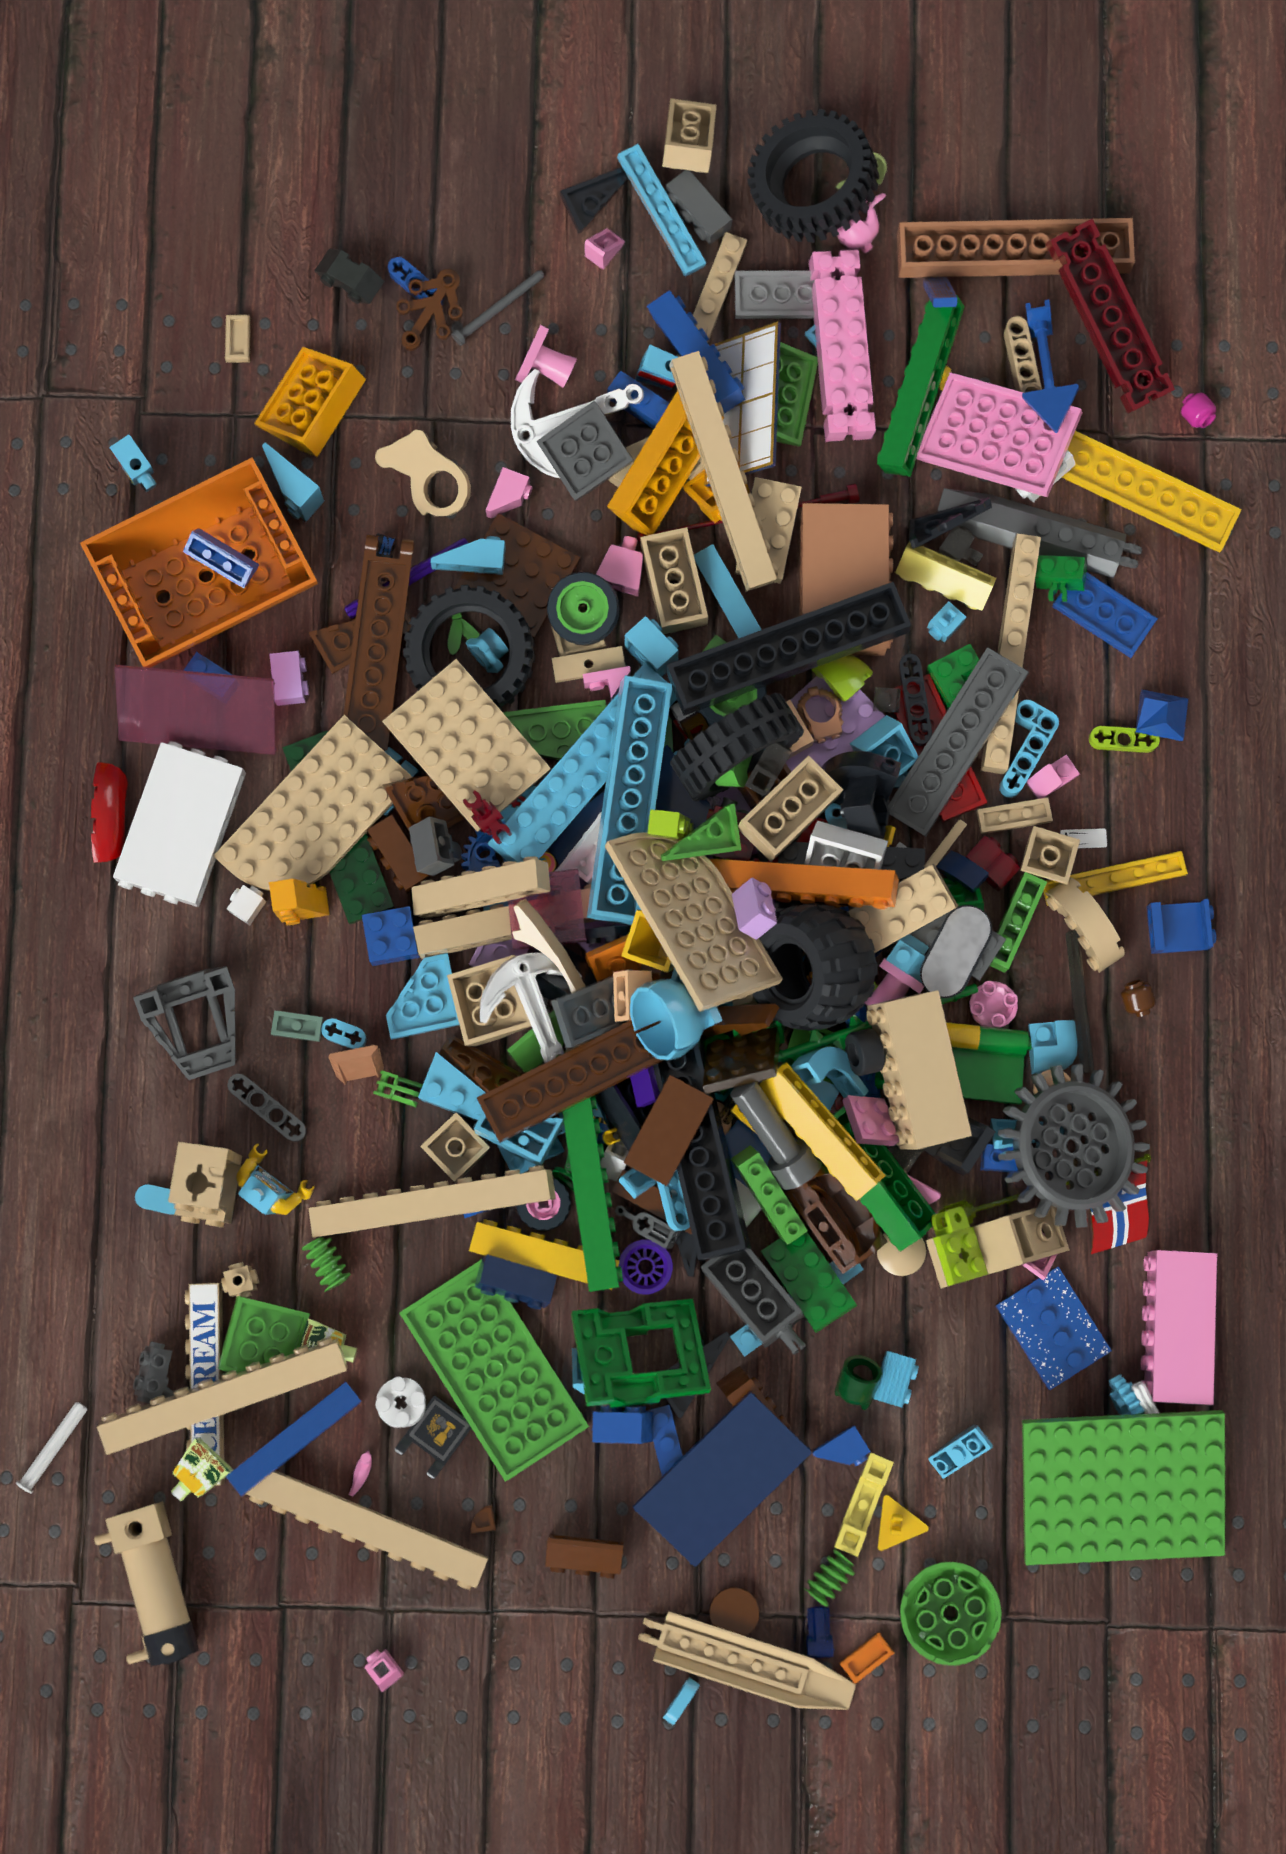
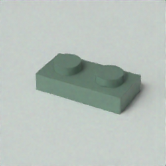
M274 1011L271 1035L320 1042L324 1018Z

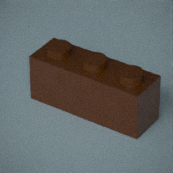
M392 815L367 830L370 835L367 838L374 851L376 849L380 850L383 857L379 859L386 870L392 869L396 875L392 879L399 890L404 888L408 894L412 891V887L421 885L422 881L432 879L431 875L417 872L413 848Z

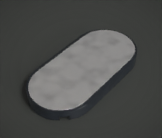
M964 905L953 909L947 915L920 969L921 982L928 992L939 990L940 998H949L958 995L966 988L992 936L991 921L983 910L975 906Z

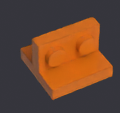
M628 935L585 953L586 961L597 982L612 976L613 972L627 969L641 970L642 963L622 957Z

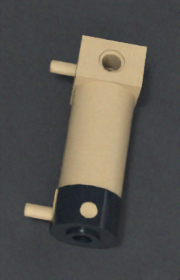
M163 1501L106 1519L109 1532L96 1535L94 1540L96 1545L112 1541L115 1554L121 1552L144 1635L142 1636V1641L145 1649L128 1654L127 1662L133 1664L148 1659L151 1666L166 1665L198 1652L199 1647L193 1625L188 1616L167 1537L172 1536ZM137 1522H140L143 1527L142 1533H139L136 1529Z

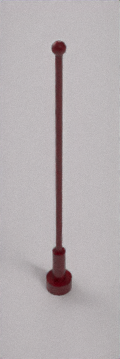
M856 483L846 485L845 491L820 495L818 499L798 502V507H802L803 503L829 504L848 500L849 504L859 502ZM719 520L717 523H714L713 521H707L683 527L655 532L654 534L681 529L687 527L688 530H692L696 528L723 523V521ZM639 533L636 539L641 542V537L648 535Z

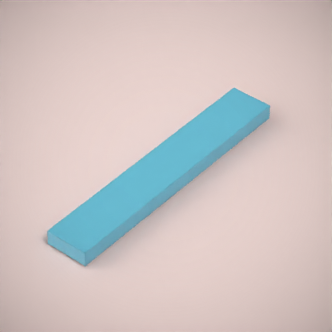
M712 544L694 554V559L738 638L760 631V626L714 545Z

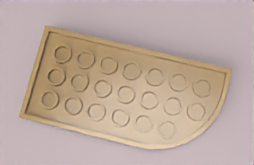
M343 715L213 856L237 878L259 889L270 891L269 882L287 879L305 881L307 886H309V884H313L327 875L393 804L382 785L413 777L351 720Z
M648 832L626 835L609 840L606 843L605 848L699 1011L778 985L783 980L759 938L756 940L739 930L732 892L718 869L705 855L662 861L661 855L679 842L680 839L653 836L647 834Z

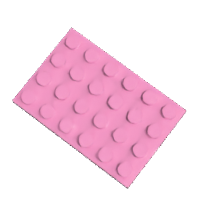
M950 372L923 436L916 459L1048 497L1083 412L1081 408L1071 406L1059 432L1055 433L1022 399L1023 392Z

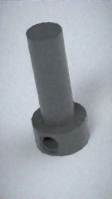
M757 1081L736 1086L731 1092V1097L770 1153L771 1158L768 1161L767 1167L780 1187L785 1190L794 1189L812 1179L822 1166L820 1158H817L812 1153L811 1148L803 1139L796 1140Z

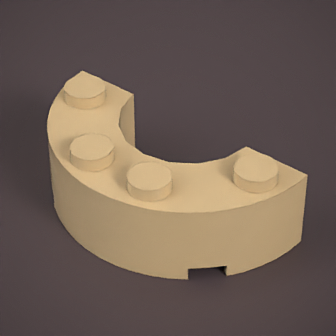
M1070 877L1068 884L1059 883L1045 893L1048 897L1046 902L1053 911L1057 910L1058 913L1065 917L1064 920L1071 930H1076L1080 936L1078 941L1089 957L1087 959L1089 966L1094 971L1098 970L1100 973L1125 955L1123 946L1118 947L1116 942L1120 938L1099 904L1088 891L1082 893L1078 889L1081 884Z

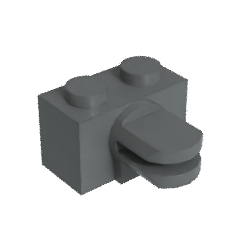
M429 816L409 827L417 872L435 876L453 866L454 862L462 858V849L457 842L452 841L451 835L448 834L446 821Z

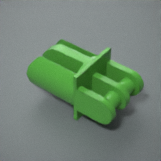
M381 1070L380 1074L382 1076L380 1081L377 1080L379 1085L377 1091H374L373 1094L417 1107V1102L397 1096L396 1094L399 1092L418 1098L419 1092L399 1085L404 1083L422 1089L423 1084ZM389 1077L395 1078L393 1085L387 1083ZM385 1087L391 1088L390 1095L384 1094Z

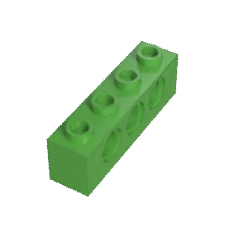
M1024 872L996 932L1004 937L1006 941L990 967L1004 973L1010 968L1047 881L1027 872Z
M750 1145L730 1159L772 1227L787 1245L808 1231L758 1151Z

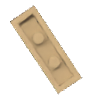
M1048 797L983 808L976 811L981 834L1051 823L1053 821Z

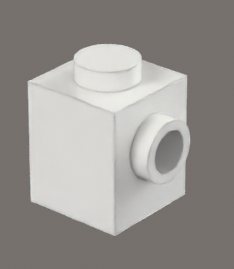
M243 885L241 889L237 888L231 895L230 901L232 902L227 910L248 925H251L266 903L264 898H262L264 893L252 885L250 888Z

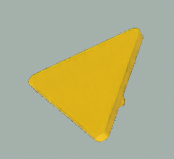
M888 1495L883 1497L878 1549L880 1551L928 1531L929 1527L894 1499Z

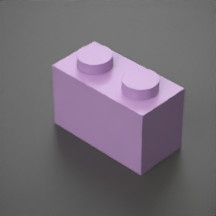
M299 651L270 654L273 694L276 705L306 703L305 695H309L308 682L303 681V672L307 671L305 658H301Z
M750 878L732 893L738 928L741 932L757 940L777 924L771 889L766 883Z

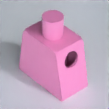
M625 536L621 547L616 545L609 547L596 575L604 578L614 590L638 596L643 553L635 551L638 542L636 538Z

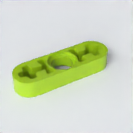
M1098 726L1089 735L1090 745L1099 750L1149 753L1155 750L1160 742L1158 736L1137 733L1136 728ZM1101 732L1103 737H1110L1111 733H1114L1112 738L1113 745L1110 744L1111 739H1104L1102 743H1099V740L1094 738V736ZM1121 733L1129 735L1130 744L1126 746L1121 745L1118 742V735ZM1135 734H1138L1137 739L1143 740L1147 735L1154 742L1148 747L1146 742L1138 741L1137 746H1134L1136 741Z

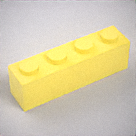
M910 541L895 572L903 580L917 582L926 590H935L942 593L947 599L961 601L968 608L981 611L996 581V578L924 546L912 549Z

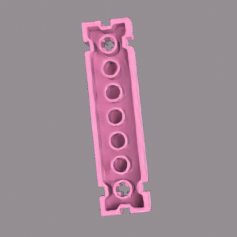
M859 250L840 251L838 257H832L831 251L812 252L809 260L810 280H814L812 302L823 415L828 414L824 422L825 442L844 441L846 435H852L853 440L872 439L876 431L874 412H869L873 405L862 279L857 277L860 270Z

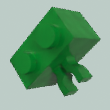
M1038 555L1035 575L1037 589H1050L1049 601H1054V595L1060 590L1062 602H1067V590L1084 591L1087 573L1085 557Z

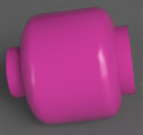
M1191 393L1183 400L1184 405L1182 406L1181 414L1192 427L1205 428L1216 418V406L1206 394Z

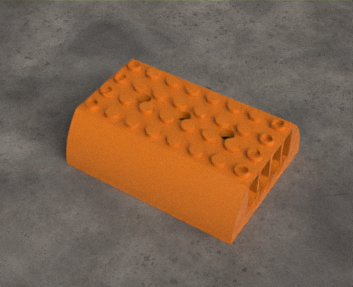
M253 457L80 542L145 670L318 584ZM202 529L241 554L247 550L255 552V557L252 560L258 563L259 566L244 589L183 552L193 530ZM205 571L213 573V577L209 582H202L200 580L201 574ZM163 592L170 594V599L167 603L158 602V596Z

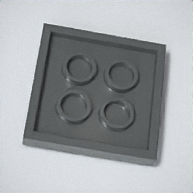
M593 401L536 441L574 501H578L634 462V459L596 401Z

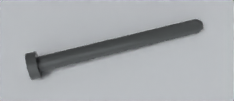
M541 270L536 271L460 331L454 330L451 333L453 339L460 346L465 344V338L542 280L544 273Z

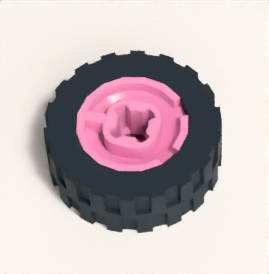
M553 1178L556 1199L517 1205L520 1218L532 1229L540 1231L552 1230L560 1226L568 1217L571 1207L570 1196L565 1186L557 1179Z

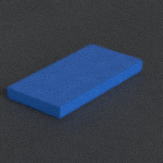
M1088 572L1086 573L1084 591L1067 590V602H1062V593H1060L1052 605L1053 608L1129 658H1132L1158 619Z

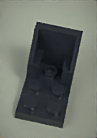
M969 1117L968 1121L972 1136L921 1148V1150L962 1176L970 1172L996 1132L987 1125Z

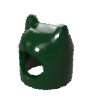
M859 1355L848 1357L844 1361L839 1374L835 1395L840 1396L848 1404L860 1405L863 1410H866L870 1407L882 1377L881 1368L868 1357ZM859 1365L867 1366L872 1371L873 1380L863 1379L854 1373L853 1369Z

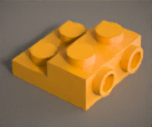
M704 469L692 480L684 484L683 489L699 505L700 510L714 523H717L719 520L722 521L711 486L706 487L704 485ZM746 484L745 487H746L747 493L749 494V493H750V490H749L748 484Z

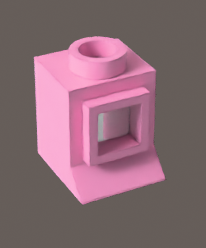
M377 1649L366 1658L368 1664L364 1668L376 1682L381 1692L385 1691L404 1674L387 1649L381 1653Z

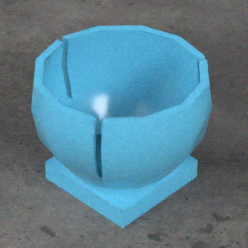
M659 979L646 982L638 987L630 998V1017L634 1031L661 1021L660 1024L636 1034L644 1048L657 1059L671 1060L681 1057L696 1045L704 1029L723 1021L716 1006L699 1011L684 983L673 979Z

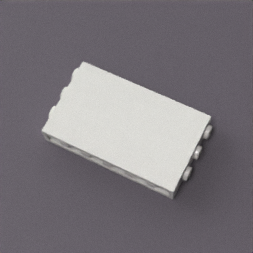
M169 741L166 744L161 742L113 878L119 882L118 886L129 890H132V887L142 889V894L155 897V894L164 896L163 900L172 904H178V901L199 907L216 860L213 855L220 849L246 772L241 767L228 764V760L219 756L210 758L206 757L203 751L194 748L188 751L182 749L183 746L178 743Z

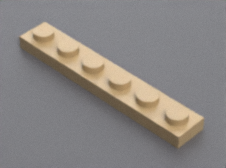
M727 232L724 235L693 314L698 323L695 325L698 330L702 328L709 339L747 245L746 239Z

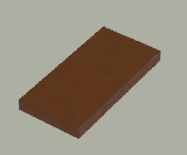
M670 1075L623 1163L668 1186L715 1098Z

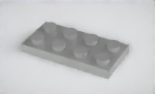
M735 271V319H814L812 302L814 280H810L811 272Z

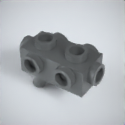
M150 1341V1345L145 1346V1350L141 1352L139 1375L135 1377L133 1383L134 1395H137L136 1401L150 1403V1400L155 1397L164 1395L165 1398L174 1395V1391L167 1387L169 1378L166 1377L172 1351L165 1350V1344Z

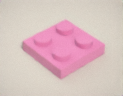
M848 1095L842 1100L858 1144L894 1146L899 1142L898 1135L894 1134L896 1129L889 1117L885 1098Z

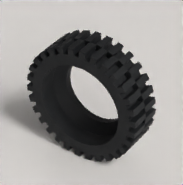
M819 109L818 115L815 116L813 110H807L806 117L802 118L799 112L793 114L795 120L789 122L788 118L781 120L784 126L780 129L777 125H774L771 128L773 135L770 137L765 134L762 137L765 145L757 144L755 151L758 156H751L750 162L753 167H748L750 193L767 224L773 227L774 231L778 234L782 232L785 238L791 239L793 235L795 240L802 242L803 236L806 237L808 242H814L816 235H818L821 241L827 240L826 233L831 232L832 236L835 237L839 235L838 228L843 226L845 231L850 229L849 220L852 219L857 223L861 219L858 212L862 211L866 214L869 209L866 201L873 203L875 196L872 191H877L878 183L876 179H879L875 155L861 128H858L856 122L853 120L850 122L848 117L843 114L839 118L838 113L835 111H830L828 116L824 109ZM816 153H830L845 161L849 168L848 178L833 196L816 205L805 207L791 206L786 201L784 195L786 177L793 166L800 160Z

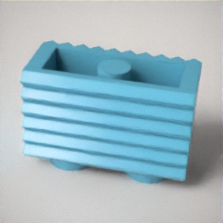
M885 1351L881 1365L882 1377L873 1399L901 1408L904 1403L908 1404L912 1390L908 1389L910 1379L915 1380L919 1366L915 1365L916 1359Z

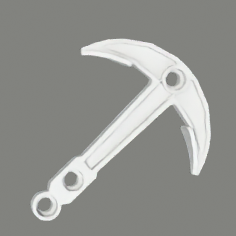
M534 369L523 380L516 392L511 408V430L517 448L531 465L547 475L560 478L536 441L593 401L533 420L530 404H534L535 386L540 372ZM630 384L625 390H614L598 396L594 401H596L606 416L627 408L629 403H640L644 398V391L640 386ZM634 390H637L639 393L636 399L631 397V393ZM613 398L617 401L615 407L609 405L610 400ZM525 431L530 433V437L527 440L523 438Z
M544 953L521 954L505 961L491 975L481 998L480 1022L487 1023L495 1007L506 996L503 992L514 985L540 1044V1052L544 1063L554 1059L556 1055L564 1054V1050L557 1041L536 981V975L544 972L550 975L563 976V974ZM521 963H522L523 966H524V971H523V972L520 970V964H521Z

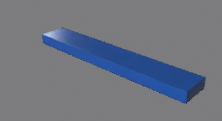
M345 1382L229 1473L226 1478L239 1495L243 1497L358 1406L361 1400Z

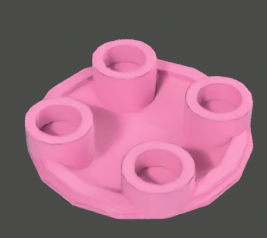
M997 981L984 982L977 987L978 992L971 996L969 1002L970 1012L974 1020L981 1026L1002 1028L1014 1019L1018 1009V998L1006 984Z

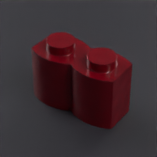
M984 836L966 855V858L989 873L985 881L999 892L1020 869L1017 865L1019 861L1012 854L1008 853L1006 855L1000 849L1001 845L996 839Z

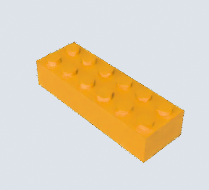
M678 390L607 505L612 512L633 530L645 535H653L700 459V454Z

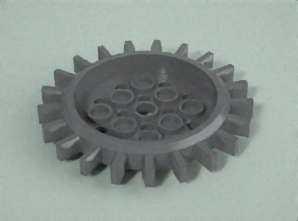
M1082 1064L1072 1065L1071 1081L1069 1082L1065 1081L1062 1065L1050 1067L1054 1083L1048 1086L1042 1073L1033 1074L1031 1079L1038 1092L1032 1095L1025 1087L1017 1088L1014 1092L1025 1103L1022 1111L1013 1106L1005 1107L1003 1110L1006 1115L1017 1120L1014 1130L1010 1128L998 1130V1136L1013 1139V1151H1004L998 1154L999 1160L1010 1161L1015 1159L1018 1168L1016 1172L1010 1173L1005 1177L1006 1183H1011L1023 1179L1027 1188L1017 1198L1020 1203L1030 1201L1034 1195L1041 1199L1034 1216L1038 1218L1045 1217L1051 1206L1056 1207V1226H1066L1069 1210H1074L1076 1228L1088 1227L1086 1209H1092L1097 1223H1105L1108 1221L1103 1204L1109 1202L1116 1212L1124 1211L1126 1207L1117 1193L1123 1189L1130 1195L1138 1194L1140 1189L1127 1180L1130 1172L1140 1174L1147 1173L1148 1171L1146 1166L1134 1162L1135 1151L1143 1152L1150 1149V1144L1134 1142L1133 1131L1147 1125L1146 1121L1134 1120L1130 1122L1126 1115V1112L1131 1110L1137 1104V1101L1130 1099L1119 1104L1114 1099L1123 1085L1120 1081L1112 1082L1106 1091L1099 1088L1104 1071L1100 1069L1092 1072L1089 1083L1083 1082ZM1068 1104H1070L1072 1107L1071 1112H1069L1067 1109ZM1089 1113L1092 1115V1121L1088 1119ZM1040 1117L1044 1120L1043 1125L1039 1123ZM1061 1126L1064 1128L1063 1135L1060 1133ZM1081 1136L1085 1138L1084 1144L1081 1143ZM1069 1139L1073 1140L1076 1146L1073 1153H1070L1066 1147ZM1032 1140L1036 1142L1035 1148L1031 1145ZM1102 1145L1105 1146V1149H1106L1105 1153H1103V1152L1101 1151V1146H1102ZM1053 1149L1057 1151L1056 1157L1052 1155ZM1074 1158H1075V1159L1077 1160V1162H1078V1164H1077L1076 1167H1075L1074 1164H1073ZM1095 1168L1098 1169V1175H1097V1176L1094 1174V1169H1095ZM1046 1172L1049 1173V1180L1045 1179ZM1067 1181L1070 1183L1069 1190L1066 1188Z

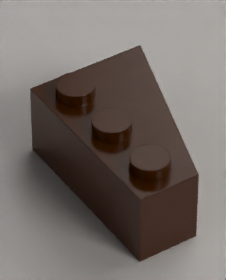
M740 1366L716 1383L733 1407L751 1391L787 1428L791 1427L783 1415L778 1417L773 1411L777 1407L769 1396L763 1397L760 1392L763 1387L756 1377L750 1378Z

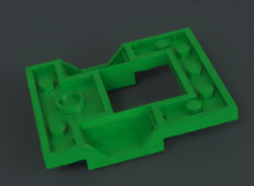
M693 1299L645 1303L630 1311L608 1313L598 1308L572 1311L571 1318L587 1406L610 1404V1408L659 1403L661 1398L710 1393L711 1386ZM672 1328L680 1369L633 1374L626 1337L647 1335L648 1330Z

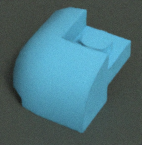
M1059 1020L1028 1025L1031 1038V1051H1029L1031 1074L1042 1073L1049 1070L1050 1067L1062 1065V1069L1065 1070L1073 1063L1077 1056L1078 1048L1075 1021Z

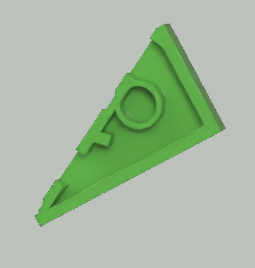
M735 803L723 807L661 855V860L668 861L741 850Z

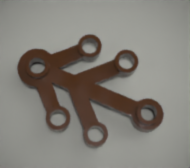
M444 269L438 274L436 279L422 282L412 280L409 283L411 294L420 295L422 291L437 289L433 296L413 301L401 299L397 302L396 308L401 315L425 308L412 330H408L402 335V344L405 349L414 351L419 348L421 343L420 334L433 313L437 324V337L441 340L449 338L450 329L446 325L441 305L445 294H447L450 305L448 310L449 317L452 320L461 319L463 312L462 308L458 305L455 292L459 287L460 278L454 270ZM451 277L453 281L450 284H446L444 279ZM414 284L420 285L418 291L412 290ZM401 304H407L408 308L407 310L402 311L399 309V306ZM453 309H458L460 311V314L458 316H453L451 314V311ZM444 328L448 333L445 336H441L439 334L440 329ZM408 336L415 337L413 343L407 342L406 339Z

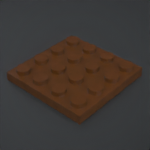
M498 513L483 539L495 536L505 540L506 549L503 575L464 572L454 589H459L461 585L468 584L471 588H477V585L484 586L489 591L493 592L495 590L499 592L504 598L509 599L521 612L535 640L548 617L547 603L552 589L561 579L573 574L581 559L572 552Z

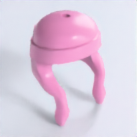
M885 193L875 196L873 203L870 202L868 204V216L865 221L859 220L855 223L851 219L848 222L851 227L850 229L845 231L843 226L837 229L839 232L837 237L845 247L852 250L861 248L864 253L872 249L871 242L879 232V222L873 207L886 196Z

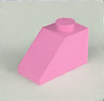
M503 467L486 508L487 517L494 518L498 513L503 514L522 506L524 499L528 500L532 491L530 478Z

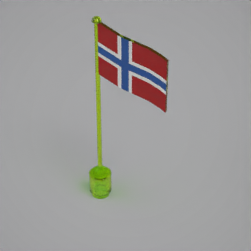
M1145 1154L1144 1157L1134 1159V1162L1147 1167V1163L1151 1161V1156ZM1130 1172L1127 1179L1140 1189L1138 1194L1130 1195L1123 1189L1117 1193L1126 1207L1124 1211L1116 1212L1109 1202L1103 1204L1108 1218L1107 1222L1097 1223L1093 1211L1090 1209L1093 1231L1090 1254L1147 1237L1149 1214L1146 1196V1173L1135 1174ZM1020 1194L977 1207H973L972 1203L968 1204L966 1200L943 1206V1209L938 1210V1213L962 1207L969 1224H972L973 1218L976 1217L975 1212L1015 1201ZM955 1214V1215H954V1218H955V1220L958 1222V1221H959V1218H958V1216ZM941 1218L940 1222H941V1225L944 1227V1226H945V1222H944V1220Z

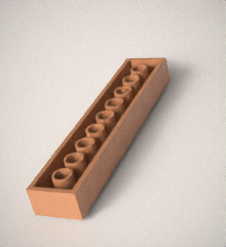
M1133 218L1093 219L1101 235L1096 239L1099 246L1106 245L1119 274L1130 273L1135 263ZM1090 219L900 222L897 232L899 278L1060 275L1058 270L1062 267L1059 259L1053 261L1046 244L1049 240L1066 231L1069 236H1072L1071 231L1076 226ZM1076 250V251H1075L1076 256H1079V255L1082 256V255H1083V251H1082V250H1081V251H1077V250Z

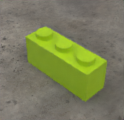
M650 809L647 834L681 840L693 831L694 825L690 823V818L681 813Z

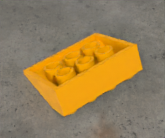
M302 347L254 424L300 451L318 457L366 379L352 364Z

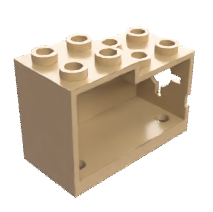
M178 1142L168 1202L175 1204V1215L181 1216V1221L200 1224L201 1219L206 1220L205 1224L209 1226L224 1228V1223L231 1224L238 1185L236 1174L241 1167L242 1156L229 1149Z

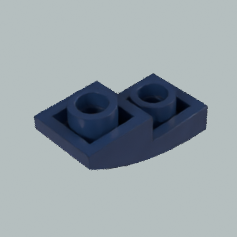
M952 850L936 866L938 871L953 883L955 881L959 882L971 893H974L989 876V873L982 867Z

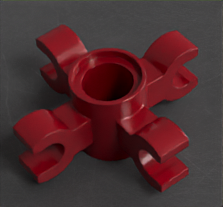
M473 791L476 801L469 803L464 799V805L473 812L471 818L484 833H487L489 836L492 835L496 843L501 844L502 842L498 837L499 833L506 832L511 836L510 829L501 822L503 816L490 801L482 799L477 791Z

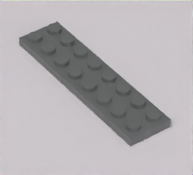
M987 647L889 803L888 809L891 816L925 837L928 835L1029 674L1027 670Z

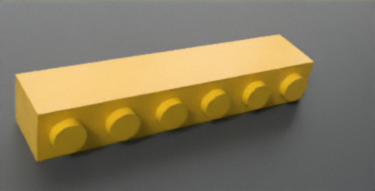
M787 1062L777 1069V1077L766 1079L759 1085L770 1102L778 1110L779 1115L784 1120H787L795 1130L796 1135L807 1143L812 1153L817 1158H820L827 1166L829 1173L840 1181L845 1191L850 1196H853L856 1201L885 1177V1174Z
M483 1219V1223H476L469 1248L470 1252L485 1256L488 1254L588 1284L582 1245H578V1248L574 1249L568 1247L569 1242L555 1238L552 1243L545 1241L544 1235L531 1232L530 1236L520 1234L521 1229L508 1225L506 1230L497 1228V1222ZM615 1260L616 1267H618L620 1261Z

